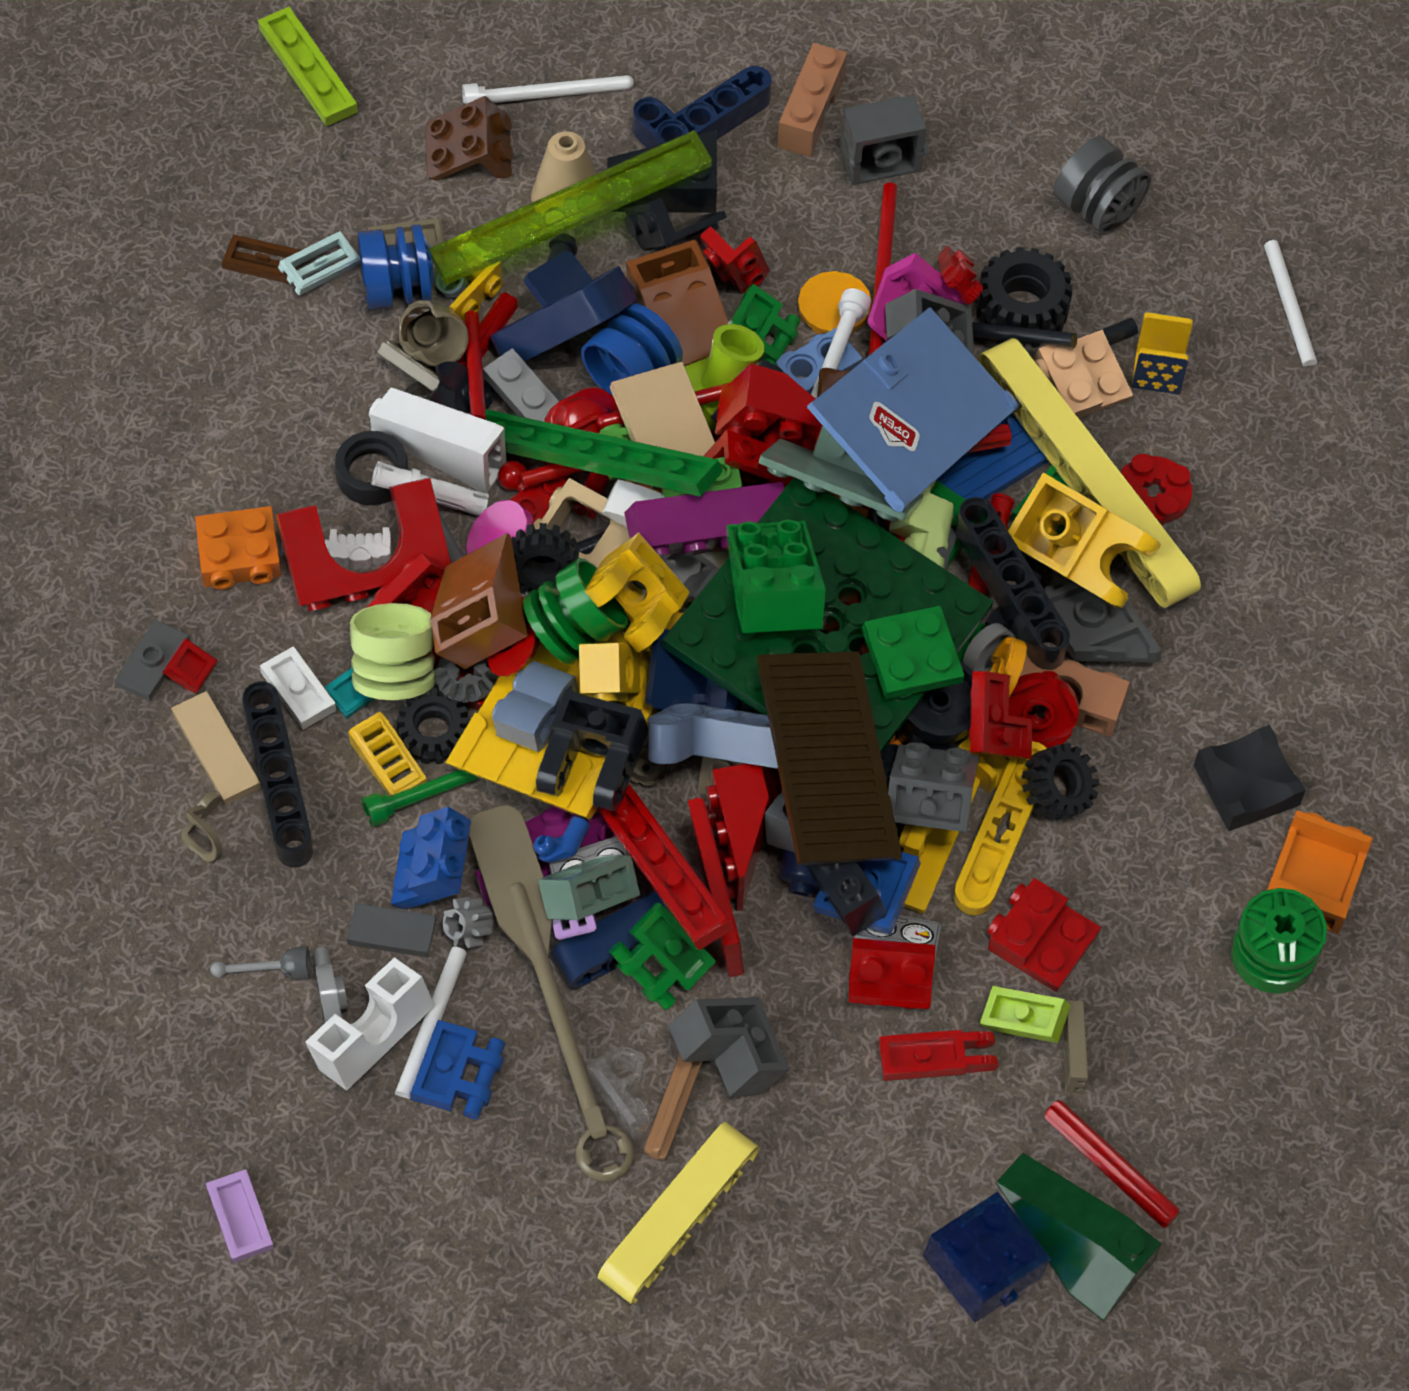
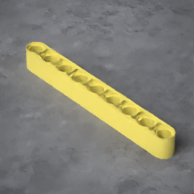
M1011 338L980 353L978 356L979 363L1004 391L1008 390L1017 400L1019 406L1013 412V415L1048 461L1055 467L1068 487L1143 530L1160 542L1159 550L1151 557L1133 550L1119 553L1161 607L1167 608L1198 592L1201 589L1200 578L1192 564L1017 339Z

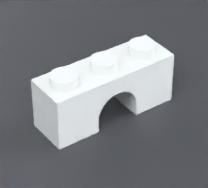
M393 958L365 985L369 993V1003L364 1014L356 1022L349 1024L334 1014L305 1042L319 1071L345 1090H348L435 1006L422 976L396 958Z

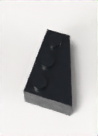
M717 130L607 158V212H625L624 208L658 198H662L668 213L716 212Z

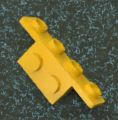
M976 776L972 790L971 804L980 785V779ZM910 824L905 825L899 840L900 847L904 848V853L918 856L921 865L903 907L921 914L926 912L960 831Z

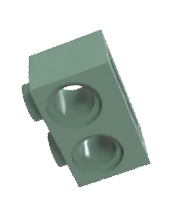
M599 855L538 879L547 919L580 920L640 895L631 855Z

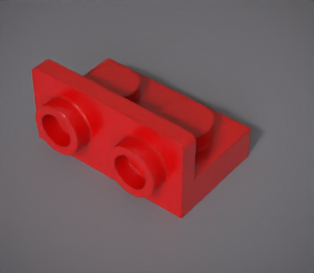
M853 938L848 1001L868 1006L884 1005L906 1009H929L931 1007L936 945Z

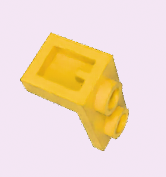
M465 240L457 249L458 268L464 273L467 280L472 283L450 305L463 320L464 314L467 311L473 310L478 313L480 304L488 296L491 298L496 296L503 285L501 261L468 240Z

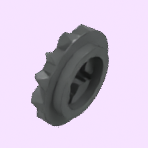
M441 656L437 669H435V680L439 690L448 698L459 702L478 701L488 696L499 676L491 671L487 658L472 665L474 676L467 674L465 677H461V679L460 669L467 670L468 668L465 669Z

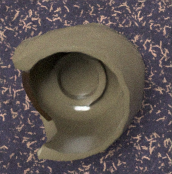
M419 300L408 305L401 315L399 341L405 353L415 360L422 361L427 366H437L447 361L456 362L466 351L469 340L464 320L451 307L433 301Z

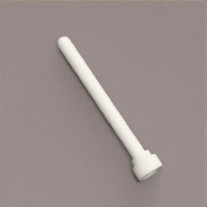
M625 75L486 90L485 86L478 87L477 83L462 85V97L465 104L483 96H486L493 103L628 90L633 87L634 80L631 76Z
M853 288L846 289L843 292L838 304L841 319L821 369L827 367L837 370L855 323L866 317L871 305V299L865 292ZM819 375L811 392L815 399L818 393Z

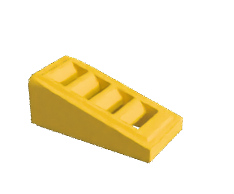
M382 712L374 714L349 730L350 745L389 796L427 781L426 776ZM389 744L391 746L377 756H374L373 753L385 745ZM397 757L401 759L400 761H398L397 763L393 764L385 770L382 768V766L386 765L387 763L391 762ZM406 769L411 772L394 784L390 780Z

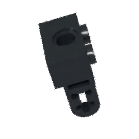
M565 690L551 726L553 733L538 770L536 789L538 792L559 797L563 792L579 751L605 757L595 785L593 804L595 807L615 812L621 805L648 733V726L641 709Z

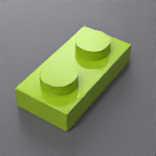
M992 986L980 1024L984 1028L995 1032L1058 1043L1071 1005L1062 998Z

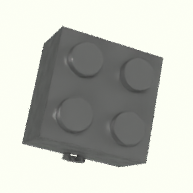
M914 95L893 97L885 101L858 104L844 109L840 153L852 185L922 171L923 155H928V145L925 140L927 128Z

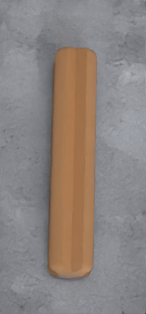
M679 1053L644 1146V1153L650 1156V1158L665 1160L668 1157L703 1061L683 1062Z

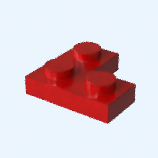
M989 671L972 672V687L970 691L972 700L971 727L969 730L970 752L1014 759H1032L1033 719L1009 715L1010 675Z

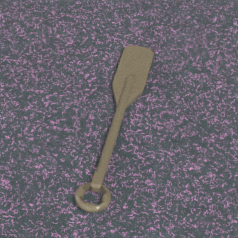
M508 805L482 811L471 819L469 838L497 923L534 965L587 1127V1131H585L577 1143L575 1150L576 1161L582 1172L591 1179L601 1182L614 1181L623 1176L631 1167L634 1158L633 1143L629 1136L620 1128L604 1123L599 1105L596 1102L548 958L552 919H547L538 879L543 878V874L524 818L519 810ZM606 1134L614 1135L619 1139L616 1144L619 1148V1154L626 1156L625 1161L620 1167L613 1164L609 1167H604L603 1172L595 1171L590 1167L593 1161L590 1151L584 1150L585 1144L590 1139L593 1142L605 1139Z

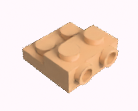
M1103 330L1078 338L1075 348L1049 345L1041 347L1033 358L1078 418L1125 402L1133 397L1132 391Z

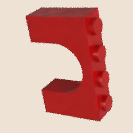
M423 478L389 487L399 527L398 545L392 557L384 565L368 572L349 571L340 566L331 557L325 544L316 505L275 514L298 605H307L308 611H314L331 606L330 599L344 595L346 602L369 597V589L393 582L403 572L405 564L422 553L442 562L445 567L451 563L431 478Z

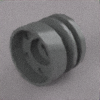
M1096 136L1083 144L1069 158L1059 173L1053 193L1059 201L1073 212L1082 211L1081 215L1086 223L1092 224L1094 229L1100 234L1107 235L1136 212L1145 199L1152 178L1150 173L1144 168L1138 167L1133 159L1126 158L1123 160L1122 151L1103 136Z

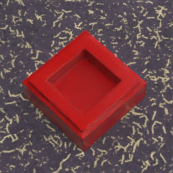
M185 638L162 673L186 690L196 693L218 660Z

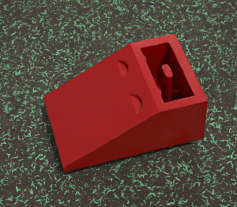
M751 363L720 392L715 434L722 436L728 429L773 445L779 439H784L814 451L823 425L807 408L815 398L788 374Z
M741 764L712 770V785L706 786L708 801L706 809L711 828H715L717 838L715 844L720 864H724V879L729 899L736 898V911H743L766 835L764 813L768 809L769 794L762 766L753 764Z

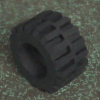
M1017 247L1015 252L1012 253L1008 249L1002 251L1000 258L993 256L989 260L988 266H984L979 281L983 285V291L976 300V316L980 317V323L1062 332L1064 324L1067 322L1073 285L1070 284L1071 276L1069 272H1064V264L1061 261L1054 262L1053 255L1048 252L1042 255L1039 253V249L1031 248V251H1024V247ZM1024 291L1034 294L1040 300L1025 303L1011 298L1008 294ZM1031 344L1032 348L1040 347V344Z

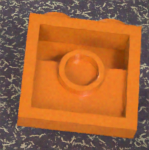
M272 506L195 516L204 587L224 590L232 587L235 583L251 581L254 584H266L272 581L273 578L282 577Z

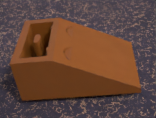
M694 239L626 261V278L634 287L633 292L637 297V300L633 303L649 308L670 326L683 350L681 362L684 367L709 357L715 330L729 322L711 270L696 240Z
M508 533L450 563L444 570L430 618L435 654L465 669L528 637L511 535Z

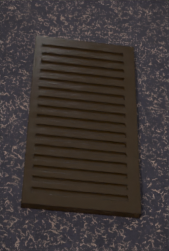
M853 651L759 654L756 660L797 865L900 860L902 853L891 800L888 795V786L860 653Z

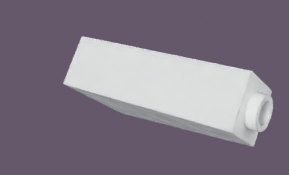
M392 387L383 398L376 399L370 408L371 431H381L394 436L403 445L406 452L479 492L487 493L498 479L500 467L506 463L505 428L496 423Z

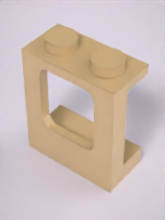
M569 478L563 488L558 487L552 494L549 501L550 508L543 519L538 518L533 525L535 529H539L540 523H547L546 529L552 530L553 525L561 526L576 501L603 515L602 511L608 499ZM610 519V525L594 550L589 554L579 552V558L588 560L598 568L605 556L629 540L628 529Z

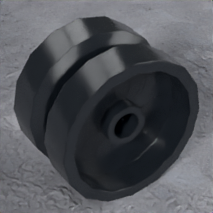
M960 661L964 673L963 682L929 690L896 733L898 740L903 745L917 742L928 745L930 749L958 748L969 737L972 701L970 691L973 670L964 662Z

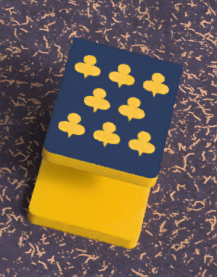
M1148 312L1144 314L1136 350L1132 388L1180 395L1189 358L1186 355V350L1192 330V319Z

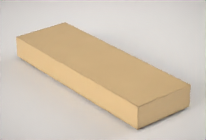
M207 691L171 708L174 718L224 805L261 788L260 781Z

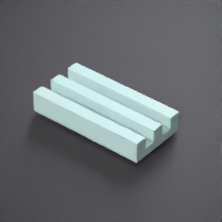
M341 231L281 260L278 268L281 273L286 272L288 275L287 281L290 285L294 283L296 286L295 291L300 296L357 266L361 260ZM338 245L341 247V249L327 256L324 255L297 271L294 268ZM341 260L340 262H338V263H336V264H334V265H332V266H330V267H328V268H326V269H324V270H322V271H320V272H318V273H316V274H314V275H312V276H310V277H308V278H306V279L303 280V278H305V277H307V276H309V275H311V274H313V273H315V272H317V271H319V270H321V269H323V268H325V267H327V266H329V265H331V264H333V263H335V262Z

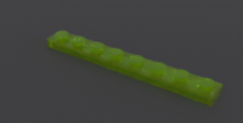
M694 130L431 247L429 251L432 261L445 285H448L711 167L712 159Z

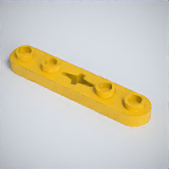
M1032 741V755L1047 749L1041 743ZM1010 758L956 882L954 901L959 910L965 914L973 916L982 915L989 911L993 905L1036 803L1029 805L1026 800L1031 796L1030 791L1023 792L1022 785L1028 783L1027 779H1022V772L1029 770L1024 766L1029 759ZM1007 813H1011L1009 821L1010 830H1006L1002 834L1000 843L995 842L997 825L1001 824Z

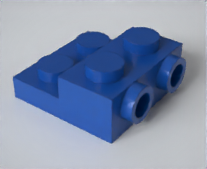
M448 806L421 815L416 828L403 832L391 905L399 909H409L460 893L471 819Z

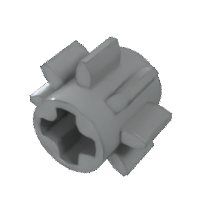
M469 897L453 899L454 909L444 911L443 929L445 934L454 940L453 945L455 947L466 945L467 948L482 946V936L492 934L493 932L491 930L493 927L492 912L482 905L481 898L469 899Z

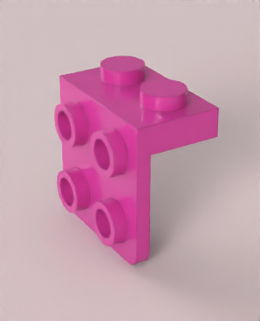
M917 253L885 268L868 317V324L886 341L889 339H887L885 304L914 289L965 305L966 303L961 299V294L955 288L950 289L945 284L941 274Z

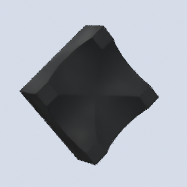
M1270 725L1259 728L1238 740L1222 745L1209 746L1197 752L1194 767L1228 831L1301 805L1306 790L1300 779L1293 773L1286 762L1276 735Z

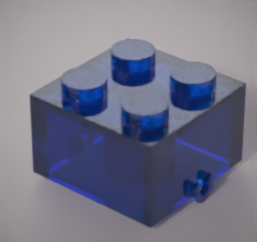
M998 1191L931 1234L923 1254L925 1260L975 1323L1001 1305L1006 1308L1019 1298L1018 1294L1043 1277L1051 1259Z

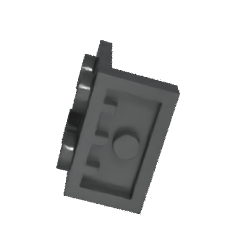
M917 742L899 745L890 775L888 791L895 822L967 832L972 790L979 756L970 754L969 751L961 748H950L947 751L930 749L928 745Z

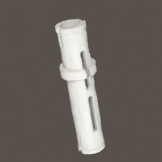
M378 461L373 472L371 485L389 489L390 486L431 477L420 474V470L414 468L409 471ZM431 478L438 505L467 512L477 517L487 508L489 494Z

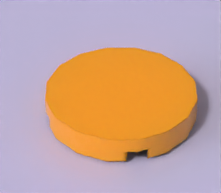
M838 271L820 273L810 278L800 290L797 305L800 319L804 324L806 323L812 328L813 332L826 334L838 327L841 319L838 304L846 289L861 290L871 299L870 292L861 280L851 274ZM872 301L866 317L855 323L851 335L868 322Z
M1012 636L1002 640L992 653L990 661L994 663L989 671L1010 675L1009 697L1022 672L1027 651L1026 643Z

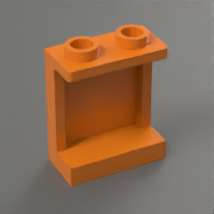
M1296 811L1267 890L1276 888L1291 889L1311 898L1323 912L1327 930L1339 934L1373 838L1365 835L1355 827H1343L1326 821L1319 814Z

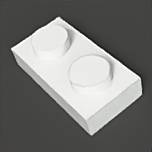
M294 646L260 665L261 674L268 683H271L276 688L279 699L302 730L336 711L335 702Z

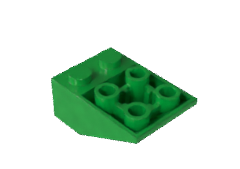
M787 519L770 523L747 521L740 524L726 525L736 610L742 633L823 629L826 589L806 522Z

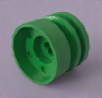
M583 558L576 559L559 571L556 575V584L551 581H545L538 590H532L523 598V608L526 617L536 636L549 652L558 660L568 665H573L579 661V644H595V639L599 642H606L628 625V617L624 612V608L615 597L604 605L597 607L584 592L597 567Z
M1276 888L1265 890L1250 899L1242 912L1232 941L1231 957L1237 973L1247 984L1262 992L1274 994L1291 992L1305 984L1315 970L1318 958L1326 942L1327 924L1323 912L1311 898L1291 889Z

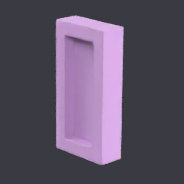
M246 1169L205 1183L233 1263L274 1249Z

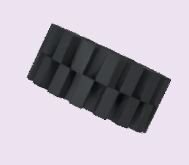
M540 523L539 529H535L533 524L527 525L526 532L519 529L516 532V537L512 536L519 584L521 583L520 590L527 592L529 588L538 590L545 581H551L556 584L558 572L579 558L577 541L575 538L571 539L569 531L565 530L560 534V526L553 525L552 530L546 529L547 523ZM536 556H546L556 561L551 563H538L531 560L530 558Z
M431 689V696L422 694L418 696V700L414 698L406 699L407 707L401 705L399 709L400 716H397L398 736L408 751H410L414 760L422 757V763L429 764L430 759H436V764H443V757H449L469 723L466 706L462 707V702L452 700L444 694L439 696L438 689ZM432 716L443 718L449 725L448 731L438 737H426L419 732L418 727L424 719Z
M1068 743L1058 744L1034 753L1031 756L1032 759L1027 760L1024 766L1029 770L1022 772V779H1027L1028 783L1022 785L1023 792L1030 791L1031 796L1026 800L1029 805L1037 803L1034 811L1038 815L1045 813L1044 818L1051 820L1055 818V821L1083 813L1094 804L1091 800L1097 798L1098 792L1092 788L1099 786V779H1092V773L1097 772L1095 765L1088 767L1087 763L1091 758L1088 754L1080 756L1082 749L1078 746L1071 748V744ZM1055 768L1061 771L1067 783L1066 796L1061 794L1055 785Z

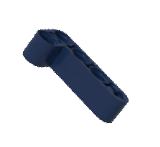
M760 66L747 67L675 114L657 98H641L633 107V134L646 148L717 130V139H719L769 105L771 98V74Z
M617 266L593 279L583 287L503 327L489 337L500 356L513 348L521 359L526 361L611 318L635 302L637 297L620 266Z
M656 891L599 920L595 931L566 938L553 948L551 956L572 989L577 990L616 969L614 965L618 964V962L609 953L610 949L620 941L630 951L639 944L629 931L656 902L662 904L670 912Z

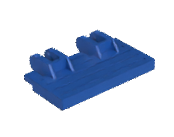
M1012 413L999 423L1009 425L1012 435L1009 446L965 453L936 480L966 500L972 497L988 500L993 494L1000 493L1049 461Z

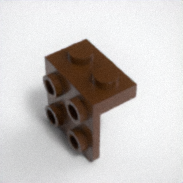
M483 96L429 120L426 124L427 176L437 181L479 162L496 178L512 176L511 159H513V150L510 145L512 123L509 115L504 110H500L486 96Z

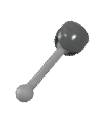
M308 946L288 949L282 954L280 961L225 965L223 962L217 961L212 964L210 971L214 977L221 978L226 973L281 969L284 975L290 979H310V950Z

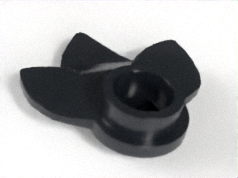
M451 361L438 364L436 372L441 386L433 390L428 400L471 415L467 368L461 363ZM483 378L485 408L487 409L493 401L494 391L493 387Z

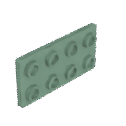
M822 426L814 451L784 439H779L761 454L758 462L767 466V470L773 475L783 478L795 477L804 481V486L817 492H825L827 490L838 494L844 503L857 507L862 505L877 510L876 513L880 517L891 521L905 520L919 506L924 496L920 493L909 503L906 509L902 512H896L884 499L885 495L824 426Z

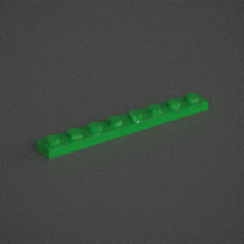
M486 409V420L505 428L506 453L700 497L723 472L718 459Z

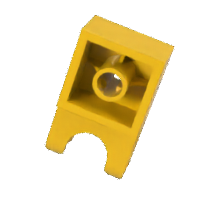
M1045 473L1041 475L1008 530L1020 551L1118 609H1122L1126 604L1128 593L1119 588L1110 576V565L1114 557L1127 550L1138 551L1151 557L1157 553L1161 546L1160 542L1148 533ZM1060 525L1066 527L1062 534L1056 532Z

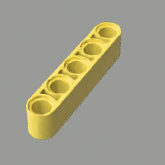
M727 1122L719 1125L606 1260L598 1274V1280L631 1305L635 1304L638 1301L635 1298L644 1286L649 1288L665 1268L662 1266L670 1254L675 1256L691 1237L688 1234L697 1222L701 1224L717 1205L714 1201L723 1190L726 1193L743 1174L740 1171L749 1159L752 1162L754 1161L760 1147Z

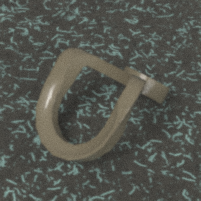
M213 791L207 793L201 799L198 806L187 809L186 817L189 823L181 834V841L208 863L215 861L222 852V845L218 835L208 823L202 820L220 803L221 797ZM196 826L203 830L211 840L213 846L211 852L201 848L188 836Z

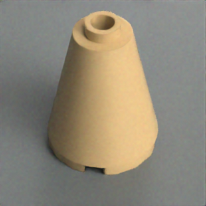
M560 132L552 136L548 142L531 191L532 205L535 212L545 222L555 226L565 227V225L577 224L579 226L596 217L602 208L604 199L603 189L583 139L573 132Z

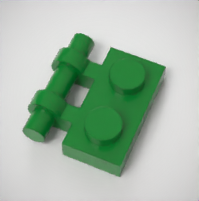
M752 284L747 288L728 324L741 325L755 332L764 344V353L760 358V362L767 360L775 365V362L784 354L787 346L793 345L798 335L796 329L801 321L794 314H788L785 320L779 317L778 313L783 304L755 284ZM769 331L773 333L775 338L772 345L764 341Z
M658 902L629 931L639 944L630 951L620 941L609 951L617 960L619 970L625 976L631 975L643 987L642 993L650 1002L656 1001L664 1010L669 1009L676 1001V998L668 991L675 981L688 991L716 962L704 948L701 950L696 948L675 917ZM650 956L663 968L657 976H654L643 965Z

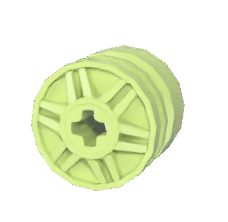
M388 603L364 608L352 616L350 621L351 647L354 651L351 660L354 670L352 673V684L356 691L364 696L379 700H402L425 694L433 688L436 680L433 668L435 656L432 652L434 641L430 612L414 605Z

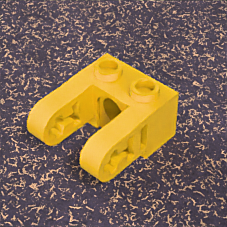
M639 532L603 558L584 590L597 607L604 605L613 597L621 604L625 614L631 621L623 637L636 652L647 648L663 633L672 615L681 609L690 593ZM633 581L641 582L646 589L638 588L634 585Z

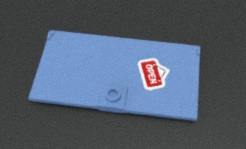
M929 307L812 401L807 408L885 495L884 499L896 512H902L909 506L911 501L1001 421L1015 412L1019 405L1008 390L1004 391L933 309Z

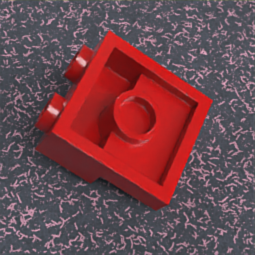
M1033 878L1028 887L1020 883L1009 900V904L1013 907L1006 917L999 913L987 930V934L991 936L988 950L1057 993L1099 935L1101 926L1068 907L1069 898L1038 879Z

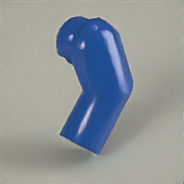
M573 816L563 836L552 838L550 835L539 836L533 844L537 857L544 862L552 863L575 856L590 828V824L580 817Z

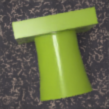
M737 324L719 326L713 335L710 356L685 366L693 390L698 391L732 382L749 364H756L764 353V344L761 338L747 327ZM719 401L700 406L708 427L713 432L716 431V422L710 417L718 408Z

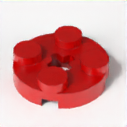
M1141 453L1134 456L1132 461L1120 471L1161 525H1165V522L1179 519L1188 510L1193 489L1190 482V472L1185 466L1164 457ZM1152 484L1158 485L1164 494L1157 493L1155 497H1151L1148 495L1149 490L1144 487H1150Z
M1054 671L1029 673L1019 677L1009 697V715L1033 719L1032 741L1039 742L1046 748L1063 744L1071 736L1072 729L1075 727L1079 717L1078 700L1071 686L1063 681ZM1038 704L1046 706L1048 708L1045 710L1046 717L1039 719L1037 714L1029 715L1028 712L1032 710V706Z

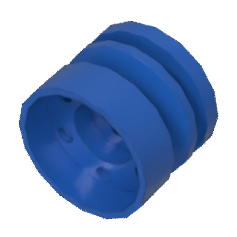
M421 224L411 225L412 242L409 243L405 242L402 226L396 227L395 244L393 245L387 244L382 229L358 232L363 281L367 290L368 310L393 307L394 290L396 289L402 290L407 305L413 303L412 287H419L421 300H432L433 263L430 245L423 234Z
M633 303L613 317L607 324V328H602L582 347L581 358L594 382L613 396L610 389L613 381L681 362L683 350L670 326L659 315L645 306Z

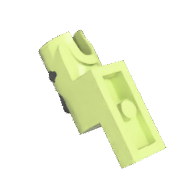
M935 480L921 493L924 496L919 506L905 520L891 521L889 531L905 537L904 543L946 569L949 561L948 558L957 538L956 533L951 528L953 503L930 493L936 482Z

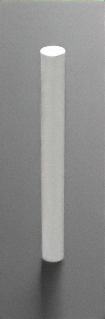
M1276 240L1268 241L1265 243L1264 248L1303 367L1316 365L1317 359L1279 243Z
M451 948L432 996L435 1006L423 1019L395 1095L407 1099L411 1098V1091L437 1020L442 1019L467 952L462 948Z

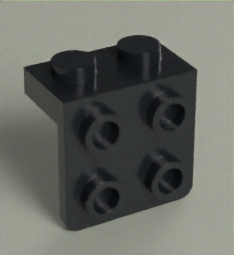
M662 198L636 203L624 208L627 216L625 218V225L629 234L636 238L641 249L653 248L654 252L688 242V238L696 235L700 236L710 226L717 230L720 228L718 222L727 218L725 211L700 215L673 227Z

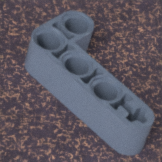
M683 703L672 705L648 718V759L651 762L673 764L681 762L692 755L778 768L768 715Z

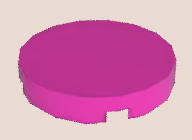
M510 500L495 502L486 508L474 521L467 538V554L506 533L510 534L512 538V536L516 537V532L519 529L526 532L527 525H531V522L534 523L533 516L525 507L517 502Z

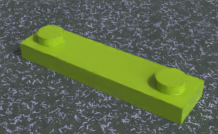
M290 6L258 20L260 32L326 127L358 113L356 101Z

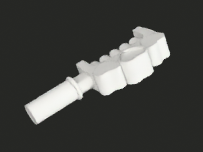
M389 527L383 528V535L375 533L373 536L372 533H367L364 536L359 533L356 537L354 534H348L347 537L344 534H339L337 537V529H330L329 539L325 540L331 557L342 567H347L350 564L353 569H367L372 564L377 566L381 563H386L391 558ZM282 543V556H286Z

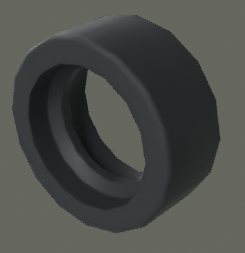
M364 431L352 435L341 444L335 457L336 479L341 492L351 501L362 505H381L392 501L390 489L373 486L371 482L357 480L351 476L349 469L351 462L359 456L368 453H379L388 456L393 461L394 467L408 470V459L403 445L394 436L381 431Z

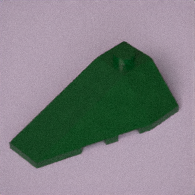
M1022 1153L996 1182L1022 1224L1026 1226L1040 1247L1039 1249L1046 1260L1050 1262L1060 1277L1061 1283L1067 1292L1102 1321L1105 1320L1157 1258L1162 1243L1128 1216L1025 1153Z

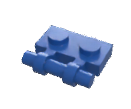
M437 1020L411 1091V1100L452 1111L456 1097L467 1100L463 1114L470 1119H479L483 1106L486 1107L489 1104L492 1095L490 1086L495 1073L500 1072L504 1062V1058L501 1055L505 1042L498 1038H490L486 1049L475 1047L478 1039L476 1030ZM468 1064L479 1067L474 1083L463 1080Z

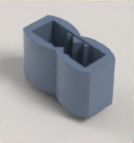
M536 661L531 662L525 670H520L514 679L513 690L504 699H500L493 709L492 720L497 736L534 751H541L550 741L553 733L551 726L565 690L579 694L575 676Z

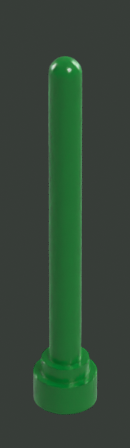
M457 770L388 796L386 793L379 795L376 792L362 797L361 802L366 816L371 815L369 822L372 828L389 822L388 818L394 816V811L481 778L462 770Z

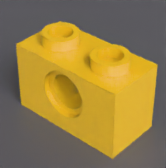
M579 644L580 693L593 694V698L609 702L628 701V693H640L639 652H636L630 644Z

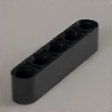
M980 497L968 498L961 504L955 531L957 539L1016 636L1026 643V652L1032 662L1037 667L1045 670L1058 668L1065 660L1070 641L1068 627L989 501ZM971 520L977 521V522H979L980 524H975V523H972V522H970V521H971ZM988 551H996L999 554H991ZM1006 581H1014L1018 583V585H1011ZM1025 612H1033L1037 614V616H1030ZM1044 643H1052L1057 647H1048Z
M257 681L250 684L244 690L243 705L276 852L280 862L285 866L291 868L301 867L311 860L313 844L280 699L276 688L271 683ZM260 704H268V705H269L268 707H266V708H264V709H257V708H255L257 705H260ZM267 738H277V740L272 743L262 742ZM275 772L286 773L285 775L277 778L270 776ZM284 806L294 807L289 812L278 811L280 808ZM292 841L302 842L300 846L294 848L286 846Z

